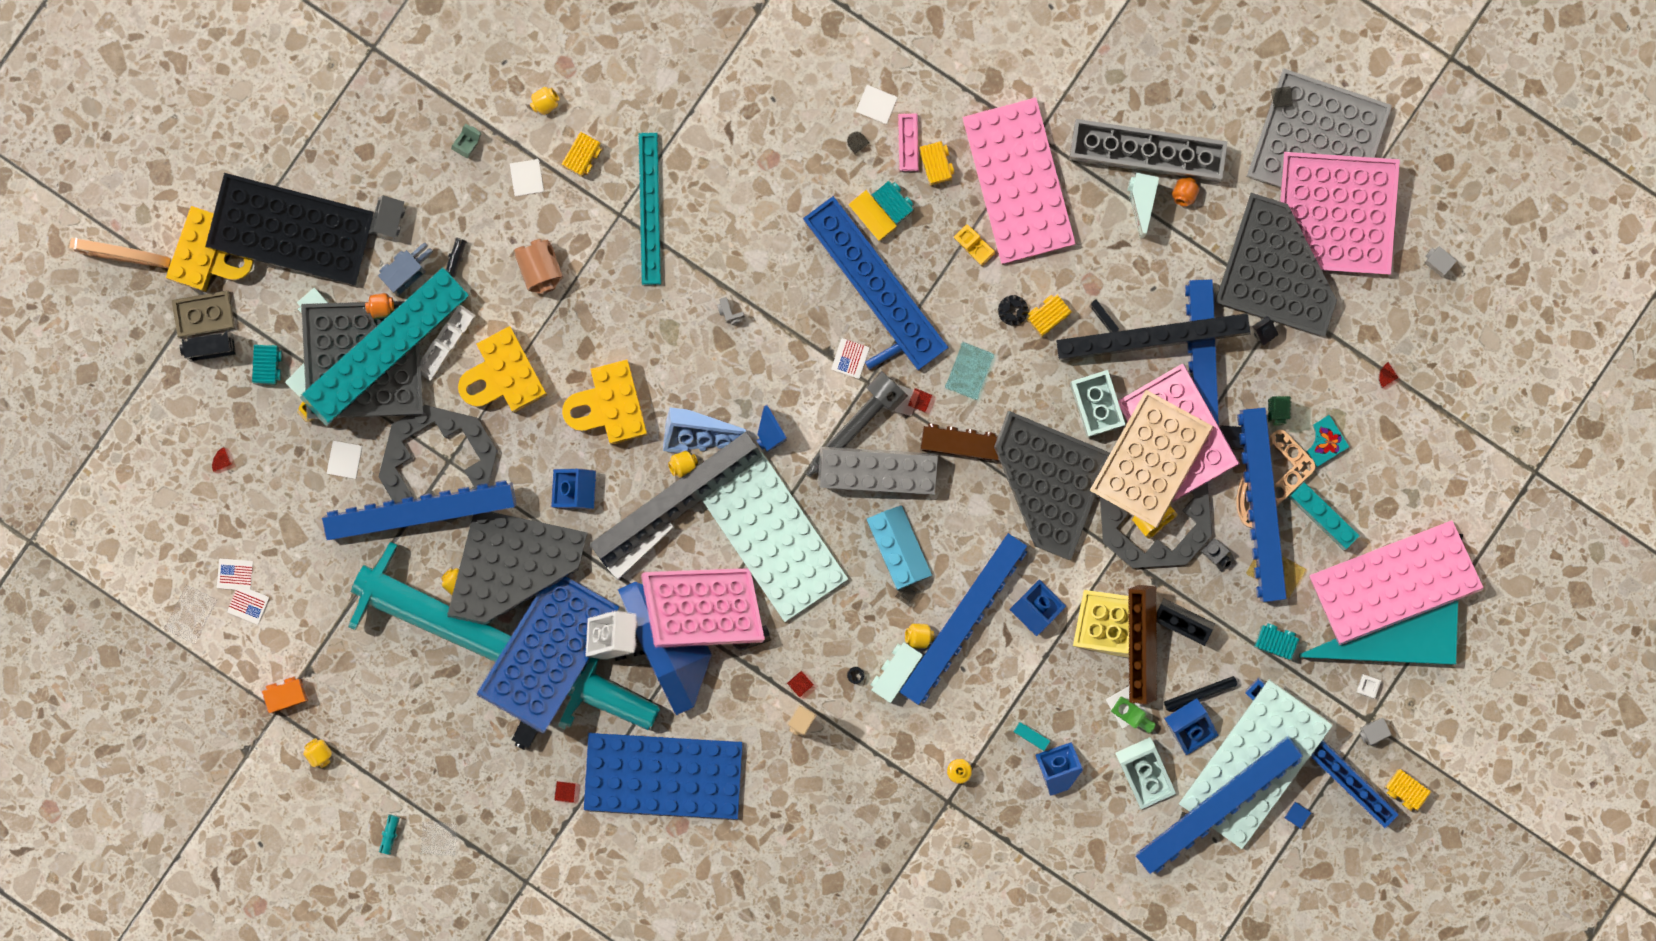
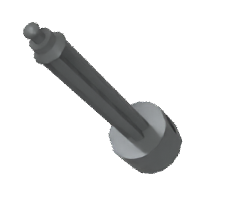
M881 371L866 387L873 396L825 447L845 448L884 406L893 413L908 395L889 376ZM820 452L812 458V463L809 465L811 469L808 472L806 471L808 477H812L815 472L819 473Z

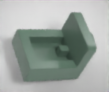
M465 124L462 132L452 144L451 149L468 158L478 145L481 132L475 127Z

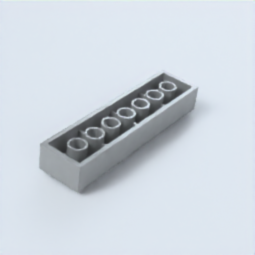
M1076 119L1069 160L1221 182L1227 141Z

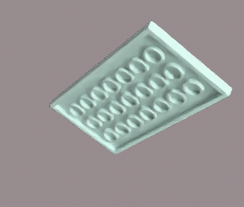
M761 453L763 456L756 463L748 466L739 475L730 479L725 485L716 489L710 496L702 499V501L783 621L786 622L844 583L848 578L764 454Z
M1269 679L1181 799L1179 805L1190 812L1289 735L1303 753L1302 761L1295 767L1289 766L1285 769L1287 773L1281 778L1277 779L1275 777L1271 780V785L1264 791L1258 790L1255 793L1256 797L1250 802L1244 801L1240 804L1241 808L1233 815L1231 813L1227 814L1224 817L1226 820L1219 826L1215 824L1212 826L1214 830L1243 849L1333 724Z

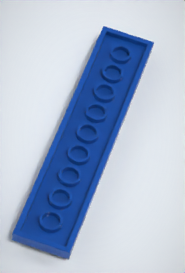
M834 196L803 218L804 222L895 342L900 346L917 371L948 349L946 343Z

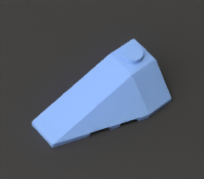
M670 407L665 424L663 451L679 453L692 449L705 451L708 447L721 449L745 433L746 429L691 410Z

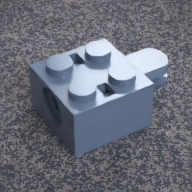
M426 243L421 244L411 254L407 250L399 252L394 257V262L390 265H384L379 270V278L397 297L426 272L420 264L433 253L431 248L425 251L428 247Z

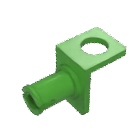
M1123 696L1118 699L1111 710L1113 714L1135 729L1139 726L1147 733H1150L1155 727V723L1145 717L1146 712L1133 703H1129ZM1121 704L1128 705V711L1125 714L1119 713V706Z

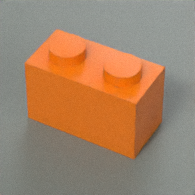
M295 677L285 679L284 684L278 686L277 683L265 686L266 690L262 691L268 713H274L308 701L301 679H295Z

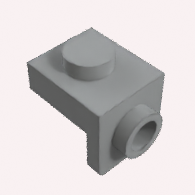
M727 297L719 299L720 304L717 307L720 316H725L726 323L736 324L741 322V318L745 317L744 312L732 315Z

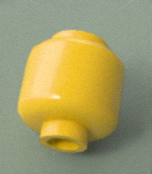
M543 87L531 95L532 102L530 105L535 113L539 112L542 115H546L558 107L560 99L553 88Z
M686 450L672 455L670 462H668L671 474L678 478H682L698 465L696 456L694 454L691 455Z
M450 568L441 577V586L450 595H453L459 568Z
M913 623L905 630V642L912 648L926 649L934 641V631H931L928 624Z
M315 738L304 746L303 755L312 767L320 766L323 768L330 763L329 758L332 756V751L324 740H317Z
M963 759L951 761L947 767L948 778L956 784L967 782L972 775L971 765Z

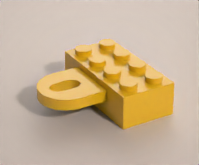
M191 206L166 278L169 281L206 293L212 274L228 280H240L246 277L252 270L253 260L241 257L244 259V265L241 268L227 265L225 262L226 256L230 255L229 253L205 248L214 213Z
M510 326L476 343L485 361L466 371L458 383L459 394L467 404L475 407L485 406L504 396L513 413L547 396ZM479 380L486 382V388L475 395L467 393V388Z
M627 359L590 369L595 388L574 393L563 404L562 415L569 427L577 431H586L605 426L610 445L648 435ZM584 405L591 408L588 416L580 418L571 417V410L573 408Z

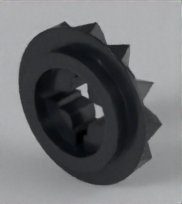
M1006 296L998 306V315L1007 325H1019L1027 318L1028 305L1019 296ZM1010 303L1014 307H1021L1016 311L1017 318L1013 313L1006 314L1010 310Z

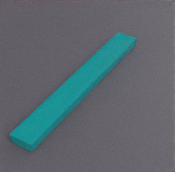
M638 133L642 285H661L658 133Z

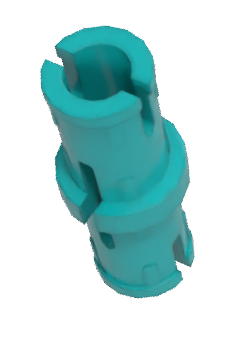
M388 814L385 830L381 834L383 837L379 849L380 853L391 855L394 839L397 838L396 831L400 820L399 816Z

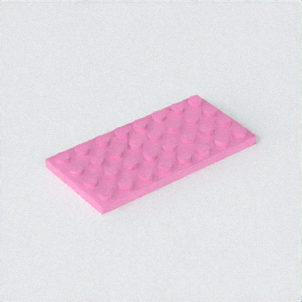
M1036 97L962 117L1001 264L1075 245Z
M1453 521L1446 522L1309 575L1339 646L1483 590L1481 581Z

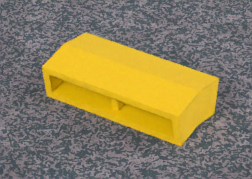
M867 190L848 204L878 241H881L897 227Z

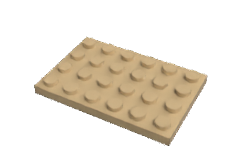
M1146 390L1090 491L1158 528L1214 427Z

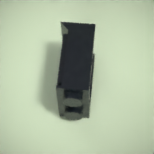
M228 330L224 334L188 338L187 341L182 339V344L179 346L181 356H184L190 362L236 355L233 333Z

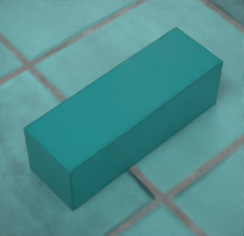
M1021 722L1017 724L1013 731L1042 751H1045L1050 740Z

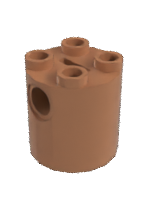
M537 239L530 242L531 246L526 248L521 246L514 249L515 258L528 291L540 294L553 291L559 281L564 278L549 239L543 241Z

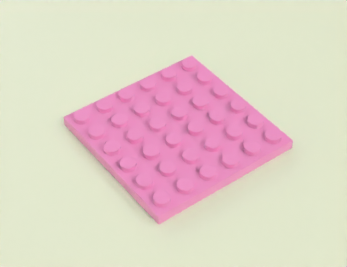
M1284 152L1280 202L1288 204L1321 270L1391 274L1400 159Z

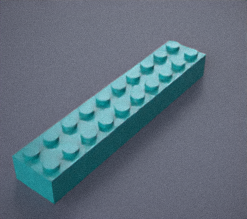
M442 267L304 391L300 399L326 426L329 425L454 312L459 305L465 302L469 295Z

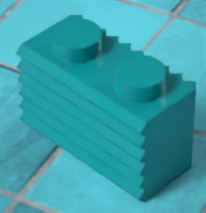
M887 181L872 194V197L897 226L914 211L912 208L914 204L908 197L904 198L900 194L902 190L896 182L891 183Z
M254 345L252 383L277 385V381L281 380V369H278V362L282 361V350H279L277 345Z
M1269 623L1266 626L1261 625L1254 647L1281 658L1292 660L1299 638L1295 637L1296 633L1285 630V632L1278 631L1277 626Z

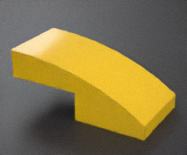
M968 224L954 236V239L981 266L995 254V251Z

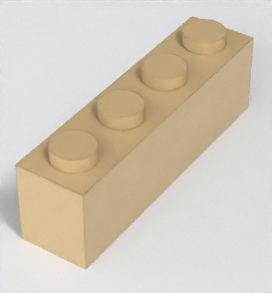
M799 705L787 724L790 726L789 731L797 736H800V734L805 735L816 715Z

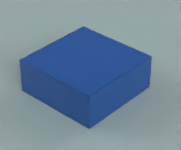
M1294 802L1284 818L1301 829L1311 812Z

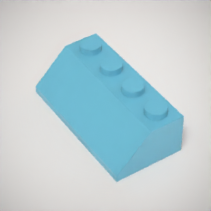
M902 505L866 519L897 591L932 576Z

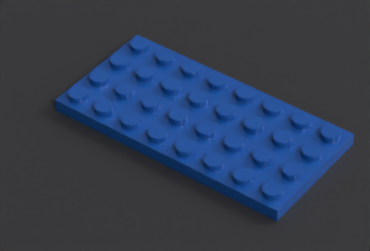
M564 577L553 586L540 591L476 695L544 734L590 658L586 657L588 618L618 611L619 606L568 577Z
M588 733L584 810L738 819L742 742Z

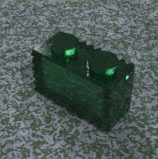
M1272 396L1268 399V422H1273V426H1284L1292 418L1290 416L1292 414L1290 412L1292 410L1290 408V396Z

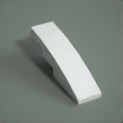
M462 305L457 307L450 320L444 325L421 359V375L430 381L433 379L476 315Z

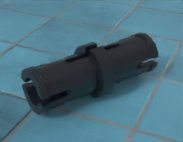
M457 237L455 238L452 252L448 255L449 261L445 269L450 273L452 268L450 275L454 278L456 277L459 263L463 260L462 254L467 243L466 240L462 239L459 247L460 238Z

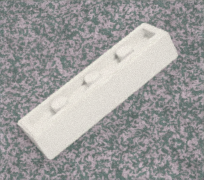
M669 523L607 569L619 580L674 528L673 525Z

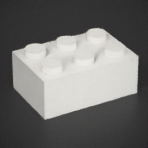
M613 611L588 618L586 657L610 659L634 653L636 647L635 630L637 628L636 614Z

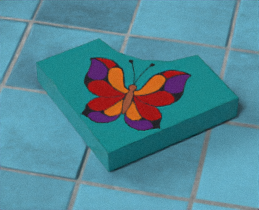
M1330 415L1312 425L1315 431V440L1306 452L1314 461L1316 467L1349 448L1348 443Z

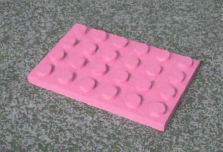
M1184 364L1177 366L1118 401L1120 409L1128 422L1144 392L1148 390L1214 427L1172 502L1239 465L1237 458Z
M748 568L644 572L641 575L655 647L761 643L765 640L752 575Z

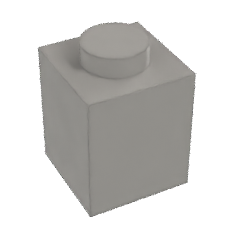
M1439 246L1436 249L1431 248L1425 256L1428 259L1424 263L1439 276L1443 277L1457 260Z
M1378 718L1360 727L1361 732L1359 733L1364 743L1367 742L1368 745H1372L1392 735L1384 718Z

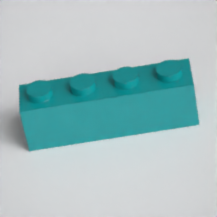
M1305 482L1301 483L1288 497L1343 551L1347 550L1360 536Z

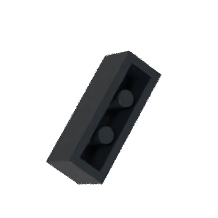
M1163 598L1157 610V623L1203 646L1206 645L1215 627V623Z

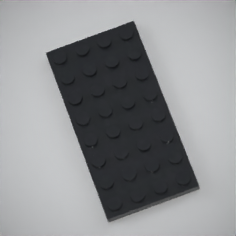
M224 173L205 248L356 286L374 211Z

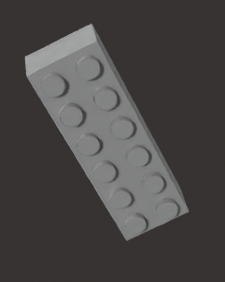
M821 447L818 486L820 488L935 494L938 456L935 453Z

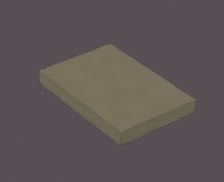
M228 290L172 300L178 338L235 329Z

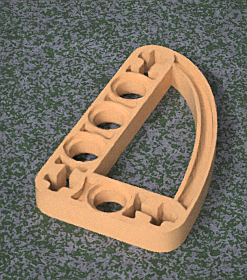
M71 238L69 248L78 254L161 268H169L171 258L76 238Z
M1276 430L1269 436L1270 447L1273 445L1293 466L1274 484V489L1280 487L1284 491V495L1281 498L1275 497L1276 507L1315 470L1314 461L1284 430ZM1276 434H1282L1284 436L1283 441L1285 443H1287L1288 441L1291 442L1290 445L1286 446L1284 451L1281 449V447L1284 446L1282 442H1275ZM1290 447H1295L1298 450L1297 457H1289L1287 452ZM1302 462H1309L1311 464L1309 466L1310 471L1304 470L1301 473L1304 477L1301 478L1300 474L1294 469L1297 468L1299 471L1303 467ZM1294 474L1297 476L1298 480L1295 485H1290L1287 482L1288 475ZM1242 475L1236 495V509L1243 525L1252 528V522L1249 524L1246 522L1248 510H1245L1244 499L1247 483L1244 482V476Z

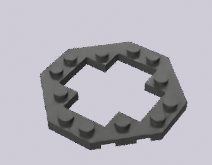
M423 405V415H407L393 423L378 476L391 499L397 503L402 502V498L413 497L396 467L412 458L402 441L434 422L444 438L462 429L478 455L480 461L464 470L474 486L470 489H476L477 485L488 483L489 485L497 449L477 417ZM430 490V491H428L427 493H425V494L432 493V496H435L434 493L432 492V490ZM461 517L445 519L441 521L452 523Z
M1208 482L1190 492L1194 498L1182 511L1196 524L1173 551H1170L1157 539L1145 553L1142 552L1116 529L1128 513L1100 497L1103 544L1131 568L1186 565L1212 536Z

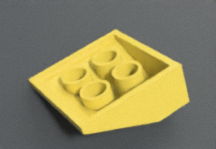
M1084 590L1073 646L1129 658L1128 596Z

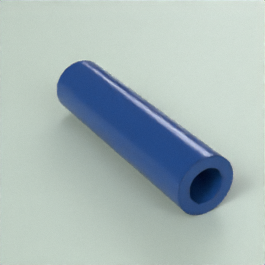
M896 343L865 361V364L870 370L900 353L902 349Z

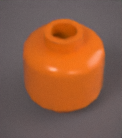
M1182 178L1176 182L1172 191V197L1176 204L1187 207L1195 203L1200 188L1193 178Z
M387 293L371 295L369 302L365 303L366 312L371 314L373 319L387 318L395 311L393 297H389Z

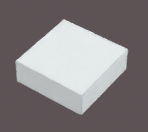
M1362 674L1356 693L1375 699L1381 680Z

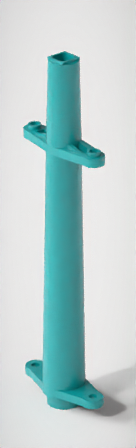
M393 542L388 544L382 558L374 569L366 565L362 566L351 588V593L360 596L357 608L348 625L349 628L355 631L370 605L494 662L497 661L511 638L510 635L489 625L448 617L450 606L385 575L398 547ZM590 657L584 672L581 671L567 694L571 696V699L558 727L566 729V727L570 728L575 719L572 716L573 713L584 702L643 729H651L660 711L659 706L596 675L599 658Z

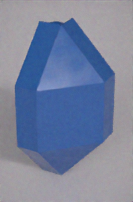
M633 582L618 589L627 613L636 614L637 628L635 631L675 715L695 707L712 656L708 645L655 647L643 585Z

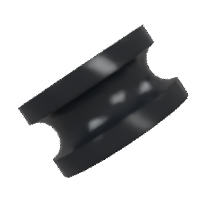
M852 667L847 673V678L851 683L859 684L864 679V672L859 667ZM855 670L860 671V680L856 679V681H853L850 673L852 671L855 672Z

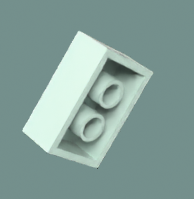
M1108 370L1070 382L1087 438L1125 426Z

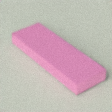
M898 114L899 172L919 171L917 114Z

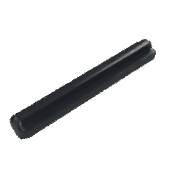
M1232 676L1164 701L1165 709L1169 711L1186 705L1196 698L1199 700L1237 686V680Z

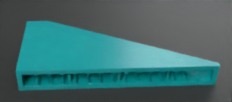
M1458 600L1340 646L1336 638L1300 653L1299 658L1454 665L1456 664Z

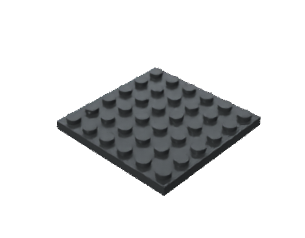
M394 301L395 310L405 301ZM366 302L301 304L305 391L386 318L373 319L371 314L366 312ZM419 343L336 418L423 415ZM306 405L307 419H319Z

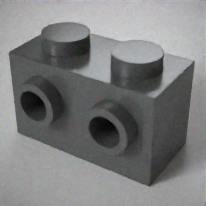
M385 195L378 197L369 234L388 240L398 237L401 229L399 221L405 214L404 201Z

